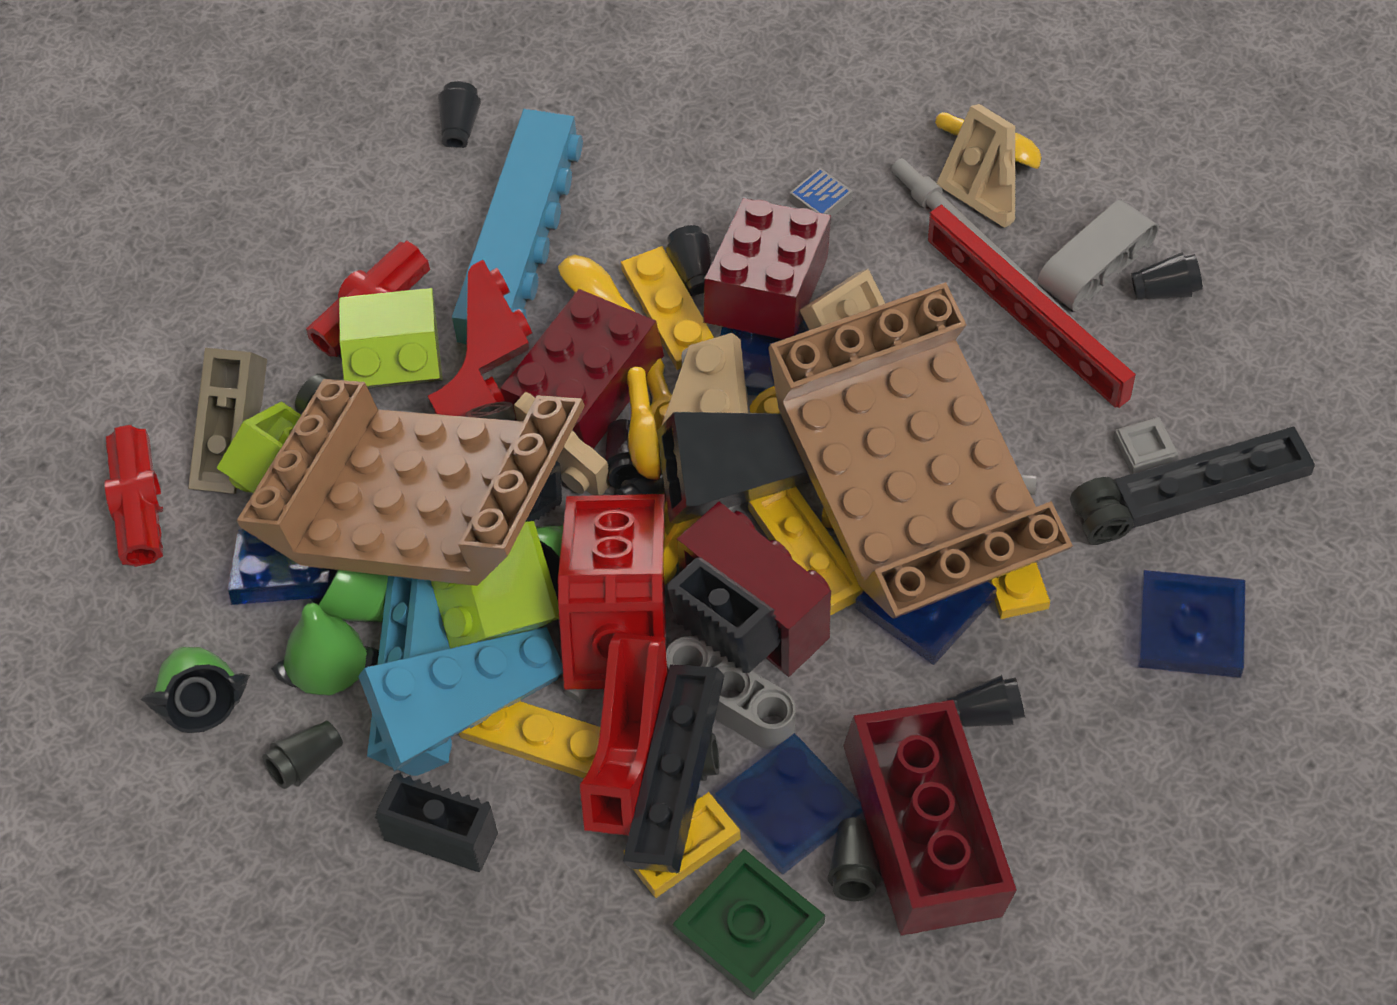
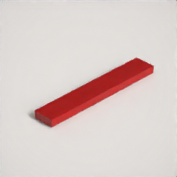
M942 204L930 212L928 242L1111 405L1115 408H1120L1131 399L1136 376L1133 371Z

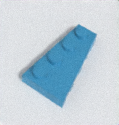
M547 627L366 667L358 677L393 770L396 771L410 763L413 758L428 750L429 752L446 743L456 734L469 727L473 728L487 720L490 715L505 707L516 704L557 681L563 675V665Z

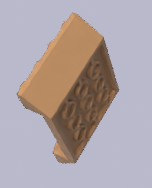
M946 282L772 343L769 346L778 408L859 586L893 619L1073 547L1052 501L1037 507L1035 506L956 339L966 327V323Z
M323 379L241 512L237 522L242 529L301 566L478 586L510 553L585 405L580 398L537 395L524 421L378 410L365 382Z

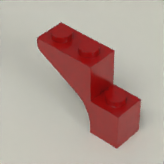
M484 260L473 264L468 271L467 352L464 363L457 375L448 384L428 395L429 403L435 414L466 417L465 414L476 407L495 402H504L505 399L493 377L491 376L484 380L482 375L529 350V342L526 337L533 334L522 311L517 309L512 312L504 296L510 293V290L498 268L489 271Z
M615 633L610 640L599 742L592 765L580 783L584 831L629 836L668 675L665 637Z

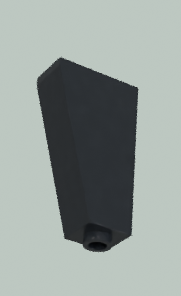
M673 412L657 430L669 523H682L701 517L718 501L727 508L812 482L781 414Z

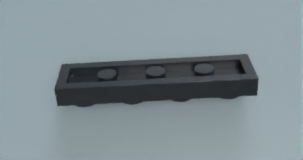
M1293 426L1114 480L1121 494L1119 502L1128 508L1134 520L1133 528L1310 476L1313 473L1315 463L1296 428Z
M670 664L623 857V862L631 869L671 873L680 872L725 677L718 667Z

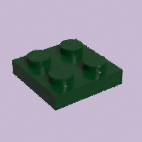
M743 849L672 924L673 933L751 999L755 1000L825 923V914L748 851Z

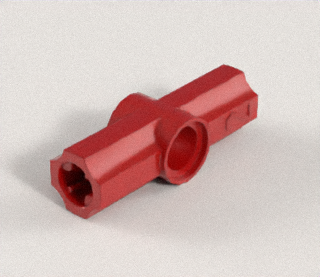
M408 240L404 243L399 242L367 273L362 270L354 271L344 280L339 289L338 299L306 328L308 338L329 357L334 356L337 358L341 354L339 297L407 291L430 271L429 261L423 256L419 248Z
M132 425L116 427L111 435L106 436L110 479L105 480V494L111 517L115 522L118 557L122 565L138 567L155 563L156 560L163 557L162 532L158 512H163V506L160 507L157 500V495L161 494V488L156 472L153 470L150 438L146 429H139Z

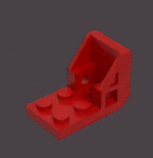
M665 494L566 496L558 574V606L564 690L605 688L608 648L610 640L615 633L665 637L666 647L664 581Z

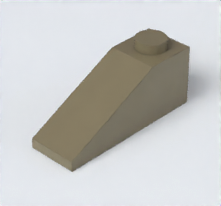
M205 348L188 489L236 494L237 488L231 484L226 474L217 469V466L242 422L260 413L267 366L266 358L252 352Z

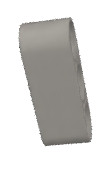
M1122 199L1117 200L1047 261L1038 276L1037 284L1073 311H1078L1080 308L1077 305L1086 298L1089 301L1109 283L1107 280L1109 276L1114 272L1119 274L1139 256L1136 252L1143 246L1147 248L1151 246L1157 236L1159 225Z
M682 637L676 639L668 646L666 650L667 672L669 671L670 664L718 667L725 675L721 693L727 690H735L741 693L734 698L720 696L715 716L717 721L767 750L784 748L793 740L795 736V702L792 696L785 690L753 671L743 673L741 667L735 668L734 662H728L727 657H721L719 651L713 652L712 646H706L705 642L699 641L697 638ZM770 715L779 716L784 719L777 724H767L762 721L764 717Z

